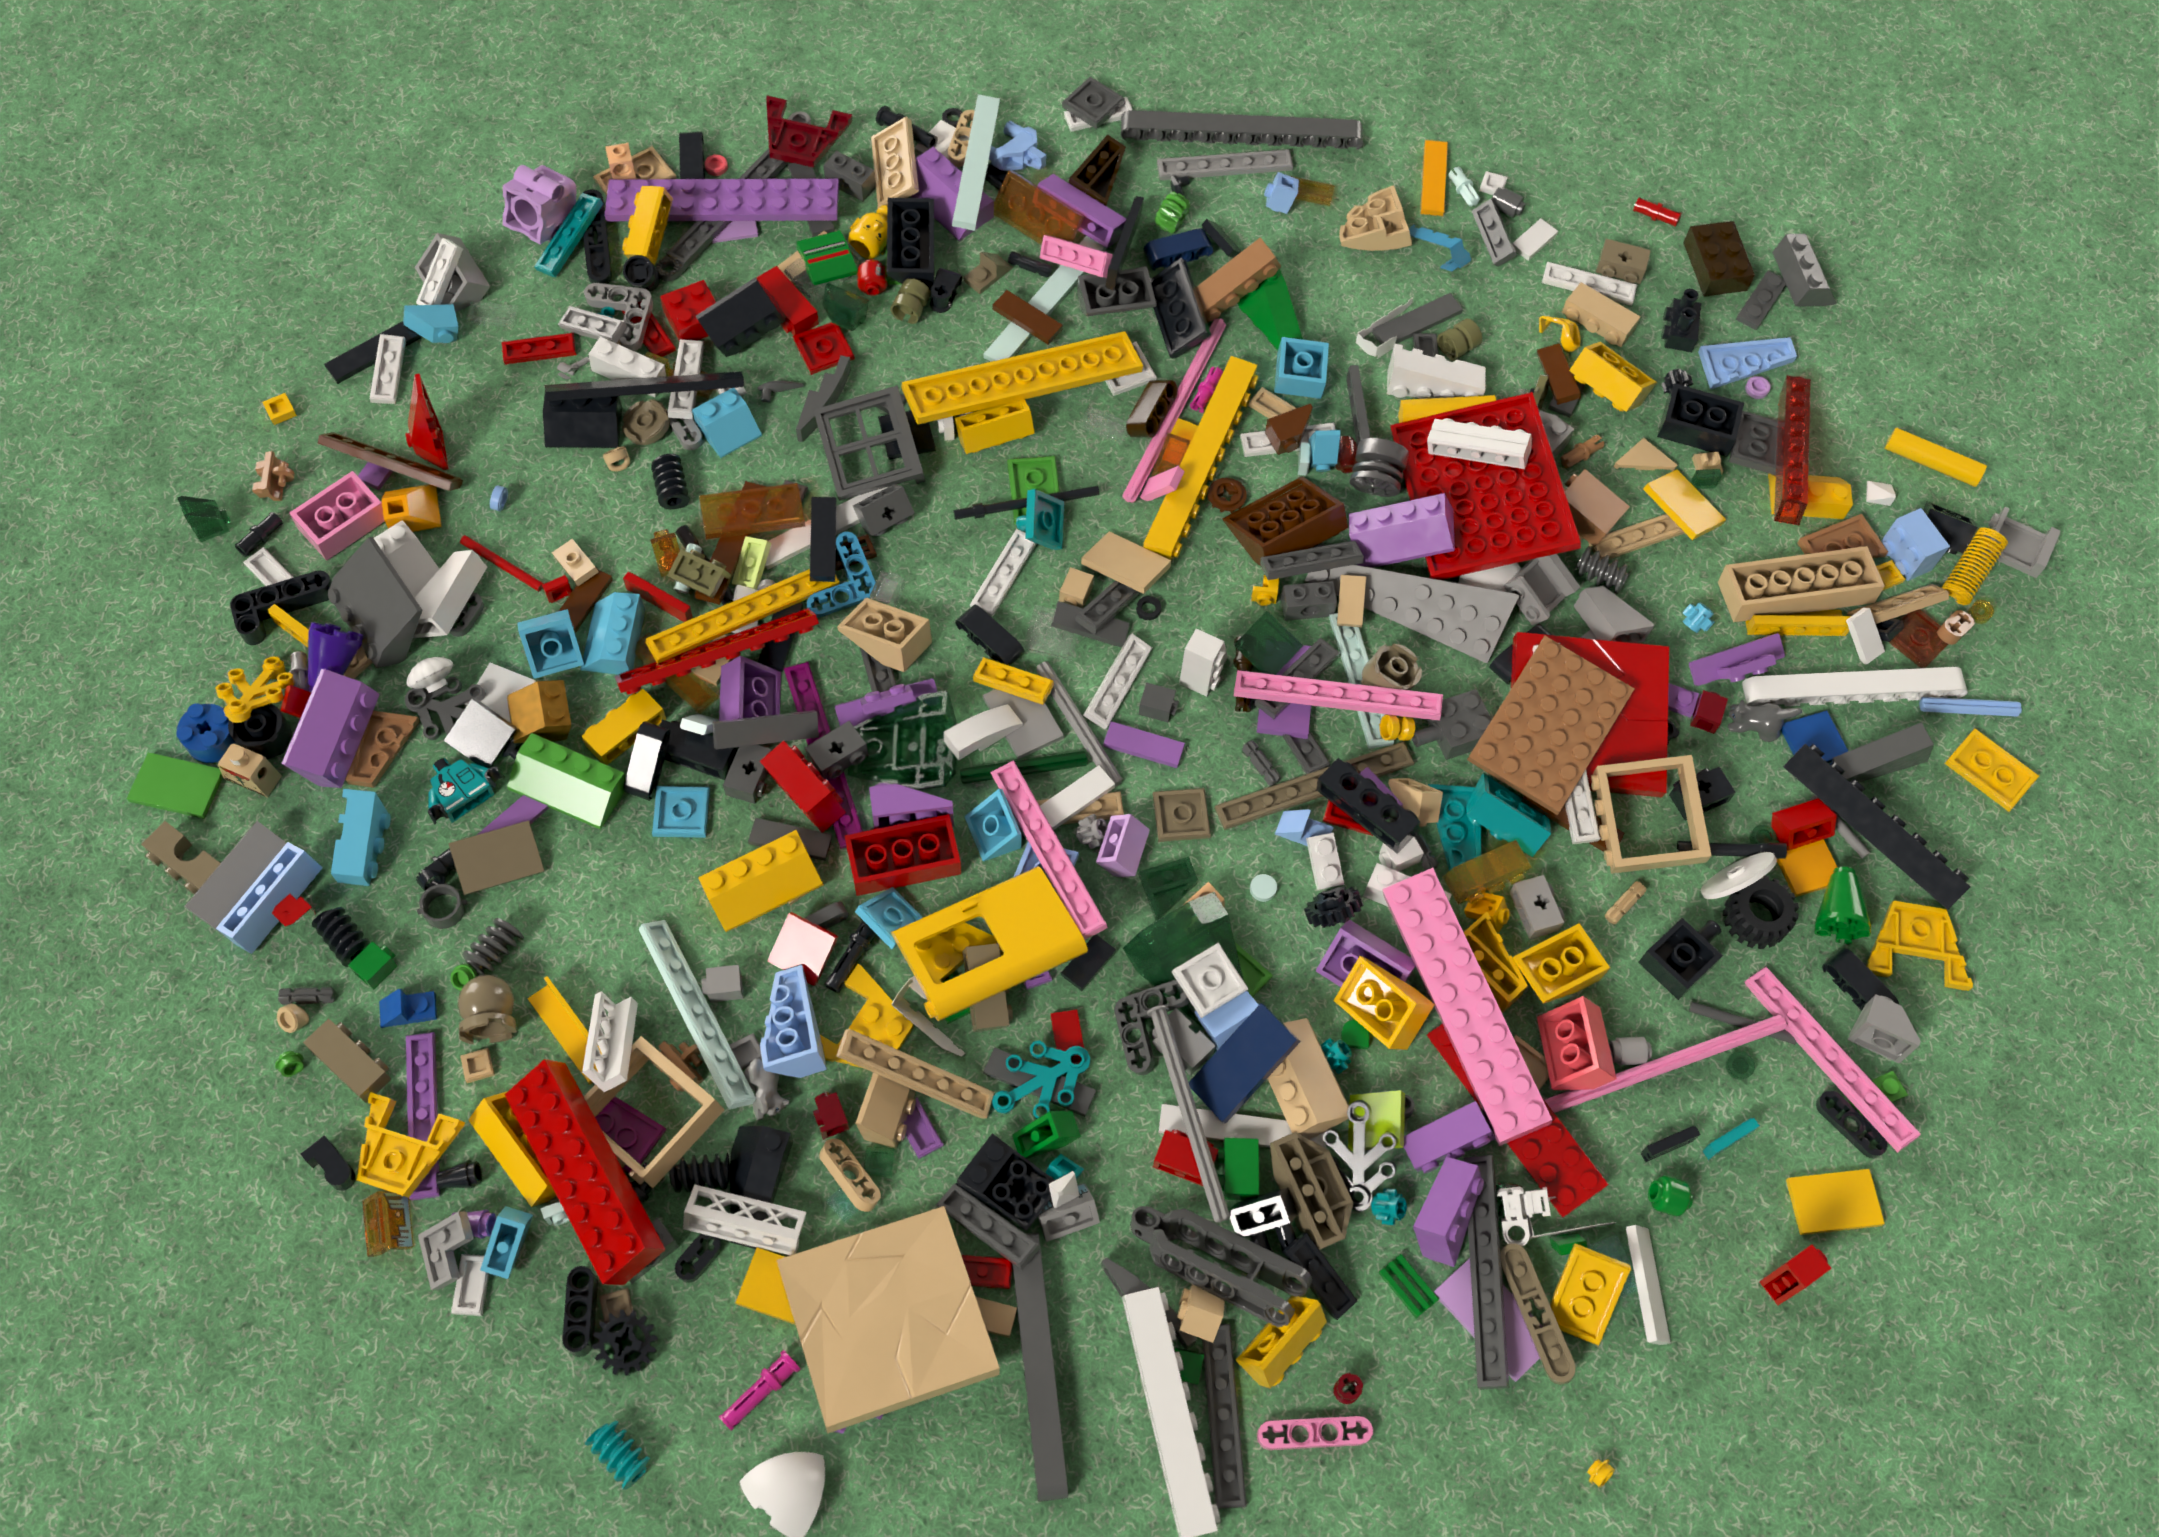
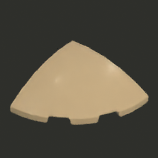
M1394 185L1369 195L1367 203L1362 206L1355 205L1349 211L1346 224L1340 227L1341 246L1368 251H1383L1412 246L1410 231Z

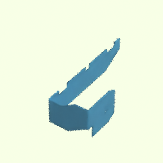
M1416 225L1409 228L1410 236L1450 248L1452 259L1444 263L1440 268L1452 272L1456 268H1462L1471 261L1470 253L1464 249L1462 239L1456 237L1451 239L1448 238L1449 235L1439 232L1433 233V230L1423 227L1418 229L1415 228Z

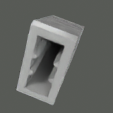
M1604 586L1584 589L1574 604V608L1598 640L1639 644L1645 641L1654 627L1650 620Z

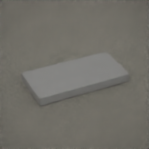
M256 821L184 907L218 931L216 927L286 845V842Z

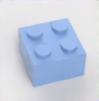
M1922 508L1897 518L1881 541L1888 551L1886 556H1890L1907 581L1932 571L1950 547Z

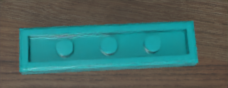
M584 193L580 195L534 266L536 270L556 278L602 207L603 202L601 199Z

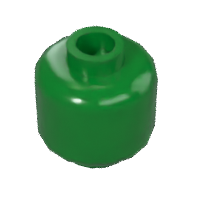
M1661 1176L1654 1180L1648 1189V1199L1657 1212L1671 1216H1681L1693 1204V1195L1691 1194L1690 1187L1683 1180Z

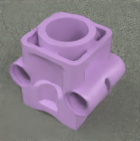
M520 165L516 169L513 179L503 185V197L505 199L503 226L525 234L530 240L540 245L545 241L550 242L576 203L577 188L575 182L544 165H540L534 170L525 165Z

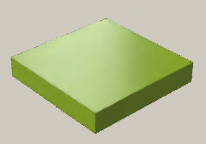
M1403 1091L1350 1095L1349 1106L1356 1100H1363L1371 1107V1116L1366 1121L1365 1151L1371 1150L1385 1132H1391L1396 1135L1397 1145L1394 1148H1404L1405 1093ZM1356 1107L1357 1115L1364 1116V1108ZM1349 1120L1348 1148L1353 1151L1354 1123ZM1390 1137L1383 1138L1385 1145H1393V1140Z

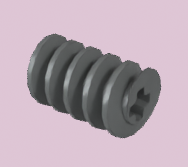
M1588 546L1575 570L1579 568L1578 576L1582 577L1588 572V581L1597 577L1596 585L1599 586L1606 581L1605 587L1609 590L1612 586H1615L1614 594H1619L1630 572L1627 573V564L1617 568V559L1609 564V555L1599 559L1600 551L1598 550L1591 555V546Z
M495 918L493 920L495 928L487 926L485 928L487 935L480 934L478 936L480 944L472 942L470 944L472 952L465 950L462 953L466 963L472 966L478 975H485L484 969L493 972L495 969L491 964L492 961L502 963L498 954L509 955L507 945L517 947L514 940L515 936L524 939L522 933L509 922Z

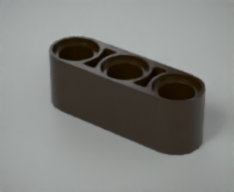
M1151 380L1148 382L1126 422V431L1130 437L1152 438L1157 434L1177 397L1178 389L1175 381Z

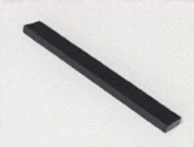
M742 371L552 384L545 385V397L547 401L739 388L744 386V377Z

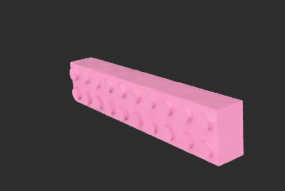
M1430 868L1382 889L1383 897L1433 1004H1435L1434 1007L1498 1145L1501 1146L1550 1125L1552 1118L1434 869Z

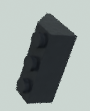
M756 277L696 315L699 323L725 357L739 353L741 349L756 342L760 337L776 329L786 321L776 299Z
M544 395L543 426L545 447H619L622 418L620 397L547 401Z

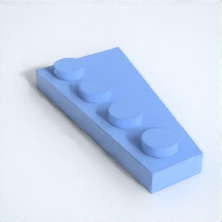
M1791 337L1701 346L1698 351L1710 390L1792 363L1797 357Z

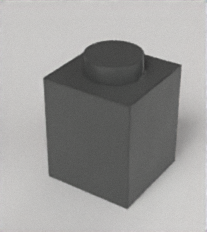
M1146 682L1138 715L1168 723L1170 715L1175 716L1179 701L1175 700L1176 690Z

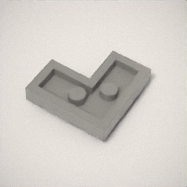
M458 1211L418 1235L431 1290L442 1289L460 1279L454 1250L474 1239L467 1212Z

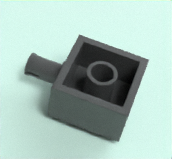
M1477 689L1442 700L1440 721L1426 719L1429 727L1415 731L1412 741L1416 747L1437 741L1446 760L1472 752L1492 720Z

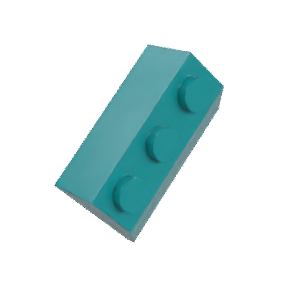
M1483 773L1466 805L1468 819L1476 826L1480 827L1482 825L1489 829L1491 835L1501 841L1504 839L1511 843L1512 848L1523 855L1526 853L1533 857L1551 835L1549 818L1521 802L1523 797Z

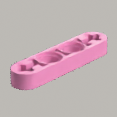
M1361 1416L1267 1421L1260 1426L1257 1431V1440L1261 1447L1267 1450L1360 1446L1371 1439L1373 1428L1369 1420ZM1341 1423H1346L1345 1429H1353L1356 1423H1360L1361 1428H1366L1367 1433L1362 1435V1439H1358L1357 1434L1350 1433L1346 1435L1347 1440L1343 1441L1344 1431ZM1326 1424L1333 1425L1337 1429V1438L1333 1441H1327L1321 1434V1429ZM1282 1426H1287L1286 1437L1289 1444L1283 1443L1284 1437L1275 1438L1273 1444L1269 1443L1268 1438H1263L1262 1434L1267 1432L1268 1427H1271L1274 1433H1282L1284 1431ZM1295 1426H1302L1307 1430L1308 1439L1305 1442L1300 1443L1293 1439L1292 1429Z

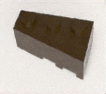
M1107 134L1072 174L1068 183L1107 206L1126 146Z

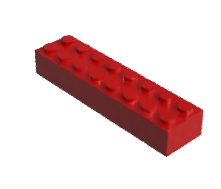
M544 1059L504 1095L602 1284L625 1285L666 1249L568 1066L563 1062Z

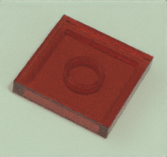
M1919 609L1908 613L1902 619L1905 628L1889 643L1920 668H1926L1949 644L1942 641L1937 634L1940 625Z

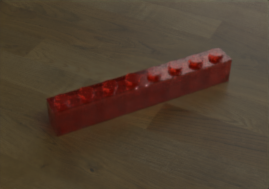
M1787 375L1779 395L1774 521L1799 526L1808 504L1811 379Z

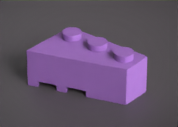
M1450 1157L1445 1158L1413 1225L1422 1256L1455 1267L1477 1197L1482 1192L1484 1180L1481 1178L1477 1165Z

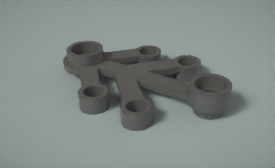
M448 677L445 686L431 693H428L424 688L410 689L405 696V704L410 711L418 713L424 727V736L429 740H436L440 737L441 730L437 725L433 724L429 710L438 712L445 732L448 735L454 726L452 717L458 719L464 709L458 708V706L471 701L472 698L482 701L486 695L485 690L480 685L474 684L468 690L445 701L434 700L446 692L457 694L461 691L462 683L456 677ZM452 682H457L455 688H449ZM480 690V694L474 697L473 692ZM420 697H423L422 702L416 704V700ZM435 728V734L428 736V731Z

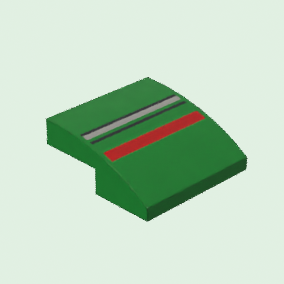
M840 230L796 241L797 250L805 262V270L814 286L857 275L858 270Z

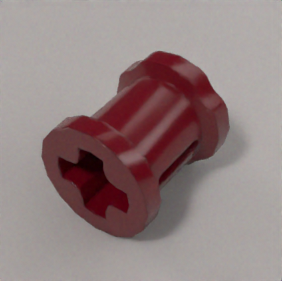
M1343 1374L1334 1385L1335 1398L1343 1404L1354 1403L1362 1394L1363 1383L1356 1374ZM1345 1384L1347 1386L1350 1384L1354 1386L1352 1393L1343 1392L1342 1389Z

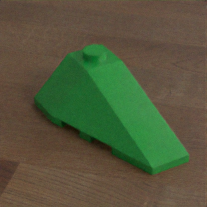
M1280 269L1277 270L1274 276L1261 282L1254 291L1248 292L1240 298L1237 303L1239 309L1253 321V324L1262 331L1277 351L1282 337L1303 340L1287 284Z

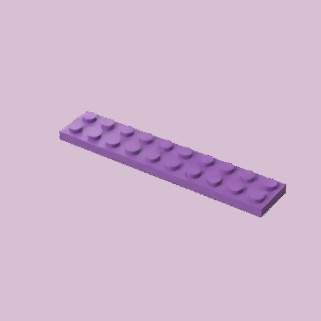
M609 180L605 207L606 221H629L630 216L635 213L636 206L634 205L636 193L641 191V187L661 186L673 198L667 221H836L838 215L839 180Z

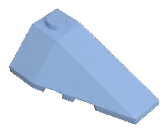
M799 965L776 972L770 996V1012L765 1020L764 1038H761L760 1043L764 1070L797 1078L827 1070L803 966Z

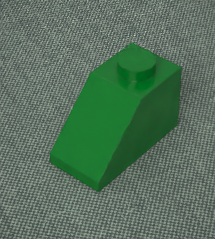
M1050 1111L1012 1134L1017 1152L1028 1159L1065 1147L1079 1139L1081 1135L1072 1111Z

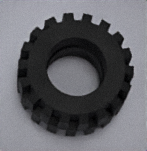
M1763 876L1748 887L1731 894L1724 904L1726 907L1723 910V916H1728L1724 920L1725 927H1732L1729 930L1731 936L1737 934L1739 938L1736 941L1742 944L1745 940L1748 942L1747 947L1750 948L1758 944V949H1764L1767 945L1770 948L1780 943L1793 929L1799 913H1796L1799 909L1798 903L1793 902L1796 897L1794 893H1788L1789 887L1787 885L1781 886L1778 884L1780 880L1774 878L1771 881L1769 876ZM1757 902L1767 907L1772 914L1773 921L1768 922L1757 918L1752 913L1749 903Z

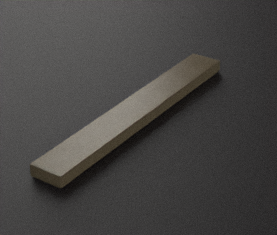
M1404 741L1344 761L1352 764L1358 773H1361L1368 767L1377 777L1414 765V761ZM1327 768L1216 805L1214 809L1223 829L1227 830L1323 797L1316 790L1318 778Z

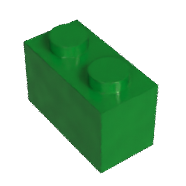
M1224 1138L1222 1147L1217 1148L1219 1149L1217 1164H1222V1174H1218V1179L1225 1200L1244 1201L1258 1197L1259 1140Z

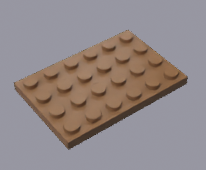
M1544 636L1467 761L1558 815L1634 691V688L1549 637Z

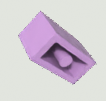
M1131 814L1111 816L1096 863L1113 876H1135L1150 829Z

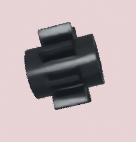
M1674 369L1668 372L1666 377H1664L1665 382L1661 383L1664 394H1670L1674 383L1687 387L1693 385L1691 374L1687 375L1686 371L1681 369Z

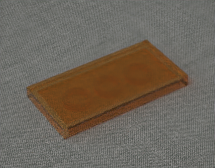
M1013 170L1008 171L994 201L995 216L1042 245L1044 235L1073 242L1085 217Z
M798 483L699 495L706 539L805 527Z

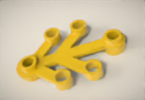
M273 656L264 660L262 665L263 671L251 686L246 681L244 670L236 668L228 672L230 683H221L215 687L218 698L223 699L227 704L224 708V714L231 722H244L251 717L252 709L282 701L284 698L282 689H286V686L295 685L293 674L286 672L284 662L279 657ZM270 679H277L276 682L267 684ZM232 684H235L242 693L240 699L234 696ZM265 694H266V696H264V697L254 699V698H256V697H259V696H262V695H265Z

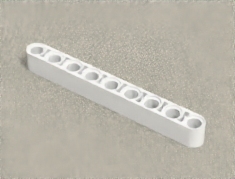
M1959 667L1754 676L1742 682L1746 705L1761 706L1768 703L1785 704V706H1800V703L1825 705V702L1847 704L1850 703L1849 701L1869 703L1874 702V700L1890 702L1905 698L1911 701L1921 700L1922 697L1947 698L1948 696L1961 698L1968 692L1962 670Z

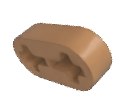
M1957 610L1940 626L1937 634L1945 643L1954 645L1974 626V619L1965 611Z

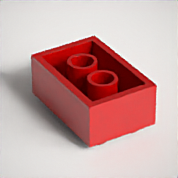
M782 741L762 758L760 763L791 800L823 833L846 813L840 805L844 801L836 793L834 787L826 779L824 780L814 765L804 758L805 756L795 745L790 748L785 741Z

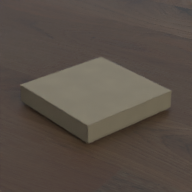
M1205 788L1153 792L1158 842L1206 839L1211 837Z

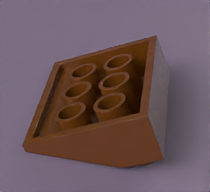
M1303 476L1222 518L1253 561L1261 566V557L1310 549L1348 528L1344 503Z

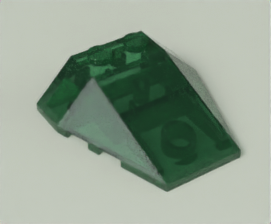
M948 691L922 694L916 697V701L906 706H896L893 712L882 717L879 714L854 726L857 731L860 730L859 735L867 745L868 756L858 764L857 773L854 772L855 765L848 767L849 776L881 783L898 784L917 790L946 787L956 774L957 758L944 742V732L957 725Z
M1215 892L1188 901L1141 930L1123 947L1135 970L1154 987L1176 980L1172 974L1173 969L1217 943L1220 944L1244 981L1230 918ZM1177 988V993L1171 996L1180 999L1181 993L1184 991ZM1163 992V994H1164L1167 998H1168V997H1171V996H1168L1165 992ZM1191 1002L1180 1008L1202 1026L1194 1013L1196 1010Z

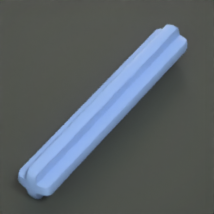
M1922 697L1919 701L1920 710L1923 712L2015 717L2019 716L2022 712L2021 703L2015 701Z

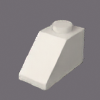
M1390 818L1389 822H1395V819ZM1413 837L1398 854L1382 843L1379 860L1383 866L1399 872L1419 863L1424 852L1415 837Z

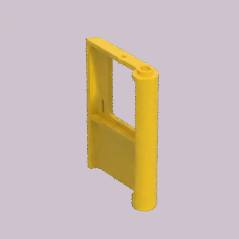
M1039 866L891 932L927 997L928 1002L924 1003L929 1017H935L937 1021L1079 957L1088 951L1080 930ZM982 917L1004 954L942 984H935L915 950V945L971 919Z

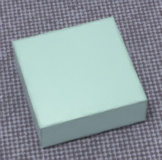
M1301 442L1298 475L1306 476L1308 474L1310 443Z

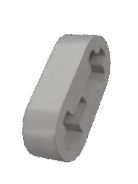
M670 418V427L685 449L696 450L702 445L701 432L693 419H681L685 423V426L682 427L676 421L678 418ZM690 433L695 438V441L691 442V440L687 439L686 434Z

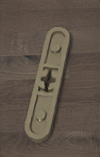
M1508 1244L1500 1251L1501 1268L1546 1375L1555 1384H1567L1575 1376V1362L1528 1253L1519 1244ZM1530 1299L1534 1301L1538 1310L1544 1309L1545 1311L1542 1314L1544 1325L1542 1328L1536 1317L1529 1316L1532 1313Z

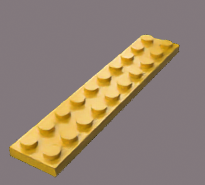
M1123 331L902 382L901 389L917 424H922L1012 403L1021 399H1029L1140 373L1143 370V364L1128 335Z

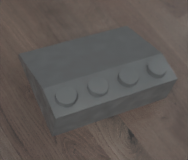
M368 537L333 577L330 589L328 590V598L335 605L342 620L347 623L351 631L363 635L361 646L365 650L367 658L371 659L376 668H381L405 661L423 610L375 539Z

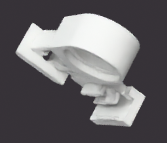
M1522 1187L1498 1190V1196L1503 1198L1505 1218L1501 1221L1504 1239L1507 1244L1514 1243L1524 1246L1530 1237L1528 1217L1525 1215H1529V1218L1533 1217L1532 1214L1535 1213L1551 1216L1547 1187H1542V1190L1525 1191V1194ZM1541 1197L1543 1198L1545 1211L1542 1210ZM1515 1225L1522 1227L1525 1231L1524 1238L1518 1241L1511 1239L1508 1235V1230Z

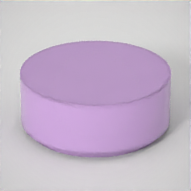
M1754 376L1748 380L1745 390L1750 397L1763 399L1770 391V384L1765 378Z

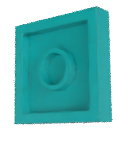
M1037 489L1027 490L1026 515L1018 516L1016 520L1017 528L1021 531L1026 530L1025 539L1052 550L1062 549L1064 501Z

